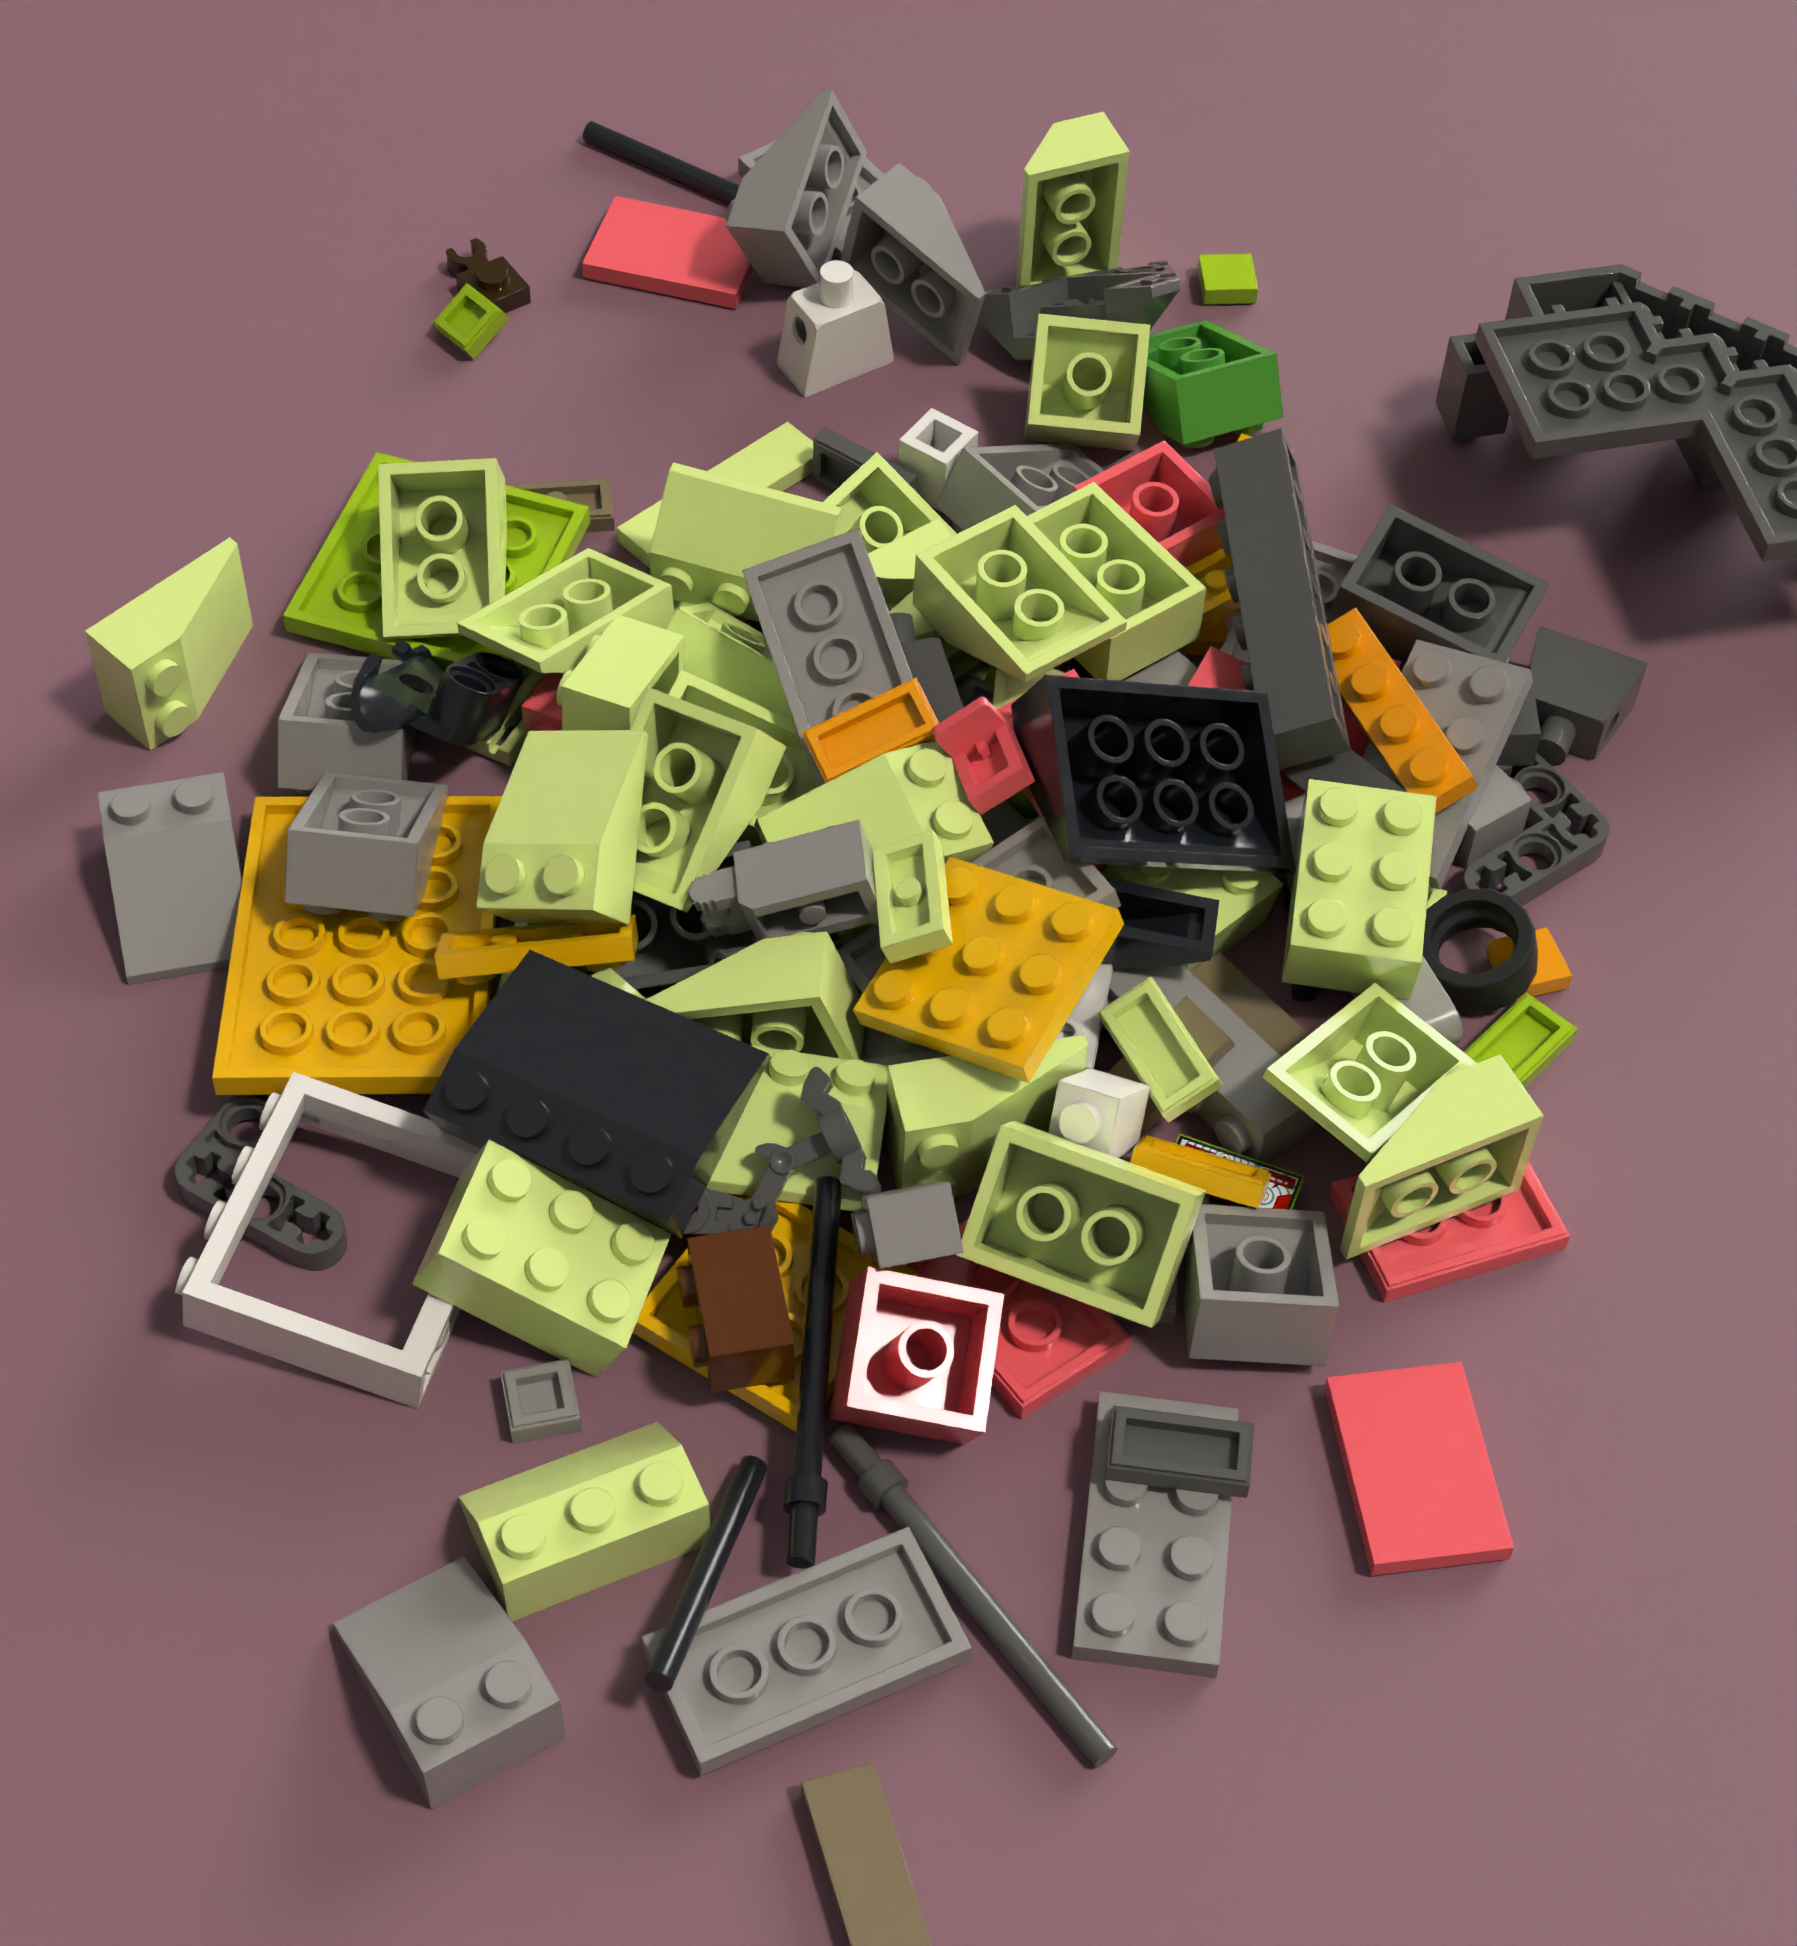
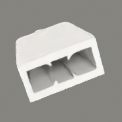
M833 260L825 263L820 269V282L795 291L788 298L777 366L805 398L894 361L885 304L881 296L858 271H854L847 262Z

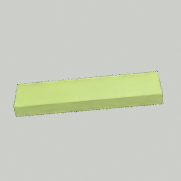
M787 421L708 470V472L783 492L813 473V441ZM662 500L617 527V542L648 568H650L649 552Z

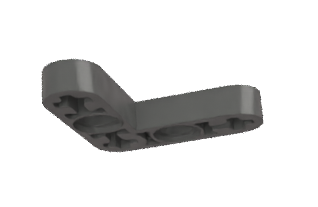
M1538 753L1536 754L1534 766H1497L1509 777L1511 776L1517 780L1524 790L1529 788L1545 790L1552 796L1553 801L1547 804L1531 802L1525 823L1527 830L1473 861L1466 868L1460 891L1464 889H1479V885L1484 889H1492L1502 883L1500 892L1513 897L1523 906L1594 863L1602 855L1610 830L1608 819ZM1526 853L1541 855L1547 859L1550 867L1544 870L1530 869L1522 864L1519 856Z
M233 1095L180 1155L175 1164V1178L182 1200L189 1207L209 1217L218 1200L228 1202L236 1186L232 1184V1175L240 1153L245 1146L255 1148L261 1137L260 1135L258 1138L250 1141H241L232 1137L230 1132L241 1121L247 1119L260 1121L263 1109L270 1095ZM215 1170H218L221 1184L210 1178H205L199 1184H196L195 1176L198 1173L203 1176H209ZM273 1174L263 1196L273 1197L280 1204L277 1210L270 1216L251 1218L243 1237L299 1268L308 1271H322L333 1267L343 1258L347 1250V1234L340 1212L324 1201ZM225 1188L230 1190L228 1199L226 1196ZM294 1214L296 1217L297 1226L291 1223ZM323 1229L327 1230L328 1239L326 1241L315 1238L308 1245L304 1244L302 1230L315 1236Z

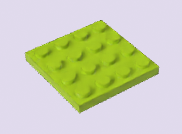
M379 452L375 453L285 610L283 620L286 631L370 654L373 652L378 656L397 660L392 656V647L400 639L385 640L383 638L378 464L414 461ZM505 485L507 516L505 595L573 557L591 522L589 506ZM465 636L402 639L410 644L412 649L420 645L427 647L435 663L444 672L450 664L481 651L497 654L513 663L515 662V660Z

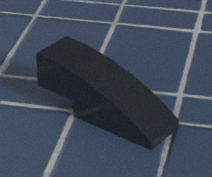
M1105 878L1117 893L1121 904L1117 909H1119L1124 925L1101 964H1112L1113 968H1149L1177 966L1211 960L1220 900Z

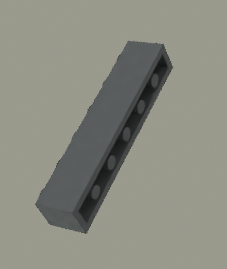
M1282 428L1214 449L1218 473L1210 475L1209 482L1216 506L1219 510L1224 509L1225 519L1217 522L1219 539L1226 556L1232 555L1233 566L1225 568V578L1233 602L1240 603L1241 614L1233 616L1234 631L1241 650H1248L1250 663L1241 665V674L1246 690L1267 692L1279 770L1349 751L1351 748L1297 460Z

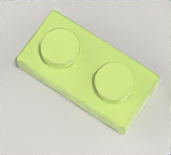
M934 830L872 849L880 948L889 963L892 964L953 945L943 846Z

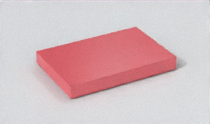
M619 196L614 197L582 262L583 278L732 309L737 308L754 268L727 229L726 218Z
M1528 1161L1518 1191L1359 1255L1385 1303L1566 1249L1570 1235ZM1359 1175L1332 1182L1329 1196L1345 1226Z
M968 1219L959 1224L961 1239ZM956 1254L904 1264L915 1270L917 1277L1004 1294L992 1386L1020 1419H1023L1130 1349L1131 1337L1115 1318L1105 1310L959 1257Z
M1462 1362L1327 1377L1324 1392L1371 1576L1510 1559L1514 1546Z

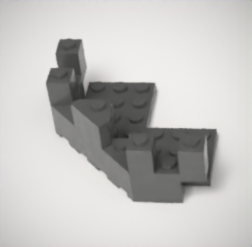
M1618 264L1514 278L1505 320L1479 323L1477 333L1449 337L1435 403L1452 441L1503 434L1506 430L1509 414L1531 460L1675 440L1699 488L1723 485L1761 561L1797 556V347L1788 343L1790 334L1750 317H1747L1742 324L1714 313L1716 304L1675 286L1666 293L1640 282L1642 272Z

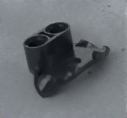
M400 639L392 647V656L401 661L402 664L379 674L382 658L373 652L367 657L353 680L350 696L351 711L354 721L361 731L378 733L407 724L445 742L458 746H470L491 736L502 728L524 678V674L510 660L497 654L482 651L450 664L444 672L435 663L427 647L420 645L412 649L410 644ZM406 685L413 686L424 693L414 691L408 688Z

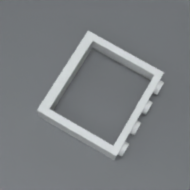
M293 1072L282 1095L273 1092L265 1104L259 1123V1130L263 1131L256 1147L245 1146L240 1153L232 1175V1184L236 1186L227 1203L218 1200L214 1205L204 1231V1239L208 1240L200 1258L189 1257L181 1270L175 1293L182 1295L183 1326L418 1409L462 1309L428 1293L403 1350L228 1289L220 1286L219 1283L299 1122L460 1178L463 1170L481 1148L441 1131L432 1120Z

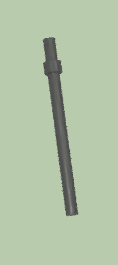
M846 1423L839 1427L831 1435L830 1442L860 1479L857 1486L874 1508H884L901 1529L909 1526L928 1563L1095 1768L1100 1767L1111 1759L1118 1750L1117 1746L907 1492L906 1488L909 1482L890 1459L881 1460L852 1423Z

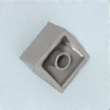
M1201 1205L1186 1248L1183 1310L1188 1358L1312 1366L1326 1365L1339 1311V1302L1324 1212Z

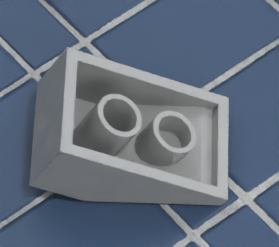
M822 89L742 178L735 200H732L728 206L726 227L764 284L801 288L811 286L820 282L821 267L832 259L867 154L865 146L833 90Z
M898 163L856 196L840 261L850 264L853 270L858 271L881 296L886 306L954 363L960 365L966 359L986 292L941 197L931 189L925 180L916 177L901 163Z
M1073 443L963 447L937 500L936 506L952 520L953 528L960 533L1014 505L1028 516L1073 493L1075 485L1104 470Z
M308 652L278 718V788L295 789L298 794L309 797L325 772L398 780L408 779L417 729L405 724L389 731L372 733L361 731L354 721L350 700L353 680L367 657ZM382 659L379 674L402 664V662L393 659ZM406 685L408 688L414 691L423 693L421 690L413 686Z
M224 772L98 792L103 840L128 985L229 968L243 874Z
M325 772L288 828L285 903L303 905L306 911L315 914H335L342 909L367 912L370 918L379 921H398L406 916L414 917L425 895L448 798V785Z
M464 1556L333 1623L339 1640L431 1810L565 1738L561 1700L525 1638Z

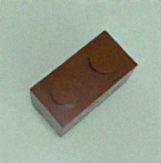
M770 1225L687 1238L688 1265L677 1267L678 1287L682 1308L695 1307L698 1325L688 1326L691 1358L694 1368L707 1367L711 1393L794 1380V1339Z

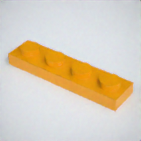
M1357 608L1329 623L1328 630L1341 698L1400 786L1406 792L1437 796L1435 814L1478 789L1469 769Z

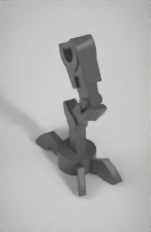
M813 1067L810 1070L803 1084L800 1100L819 1113L816 1115V1119L822 1132L787 1148L775 1143L758 1145L755 1148L756 1153L770 1160V1163L752 1198L745 1200L728 1193L706 1188L698 1203L697 1215L690 1220L684 1232L685 1235H710L770 1225L772 1232L779 1220L775 1206L790 1174L796 1169L831 1153L838 1164H842L841 1184L861 1193L874 1194L881 1192V1184L876 1174L872 1173L871 1170H865L867 1157L841 1102L829 1095L833 1085L829 1076L821 1068Z

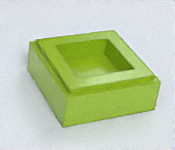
M1251 253L1199 254L1197 271L1203 305L1256 303L1258 285Z
M466 283L431 324L439 333L475 360L508 322L509 318L499 307Z

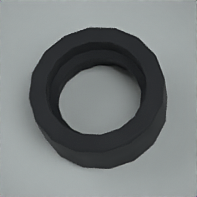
M1464 889L1443 896L1426 910L1422 955L1457 1011L1487 1013L1510 1005L1528 990L1537 974L1538 947L1536 932L1528 911L1513 897L1492 889ZM1472 928H1491L1505 933L1512 939L1514 944V950L1509 959L1497 968L1482 973H1460L1445 967L1439 959V950L1443 943L1456 933Z

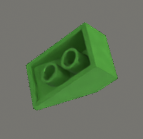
M1207 320L1150 334L1143 408L1162 434L1181 443L1186 448L1210 445L1214 442V436L1229 432L1235 434L1258 432L1264 428L1265 422L1284 418L1277 353Z

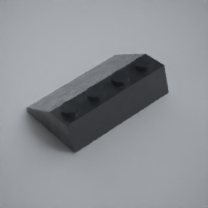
M1045 675L1011 704L1014 730L1035 779V782L1030 784L1029 787L1065 862L1290 873L1295 869L1267 692Z
M529 950L454 1049L423 1111L445 1133L479 1148H482L488 1140H491L672 1235L682 1238L770 1059V1055L751 1045Z

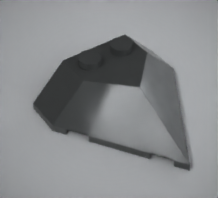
M1161 260L1149 262L1147 266L1125 269L1118 267L1044 279L1042 283L1033 285L995 287L985 290L986 295L978 321L1016 360H1030L1033 358L1038 313L1150 325L1151 330L1180 291L1179 277H1176L1173 268L1168 265V261Z

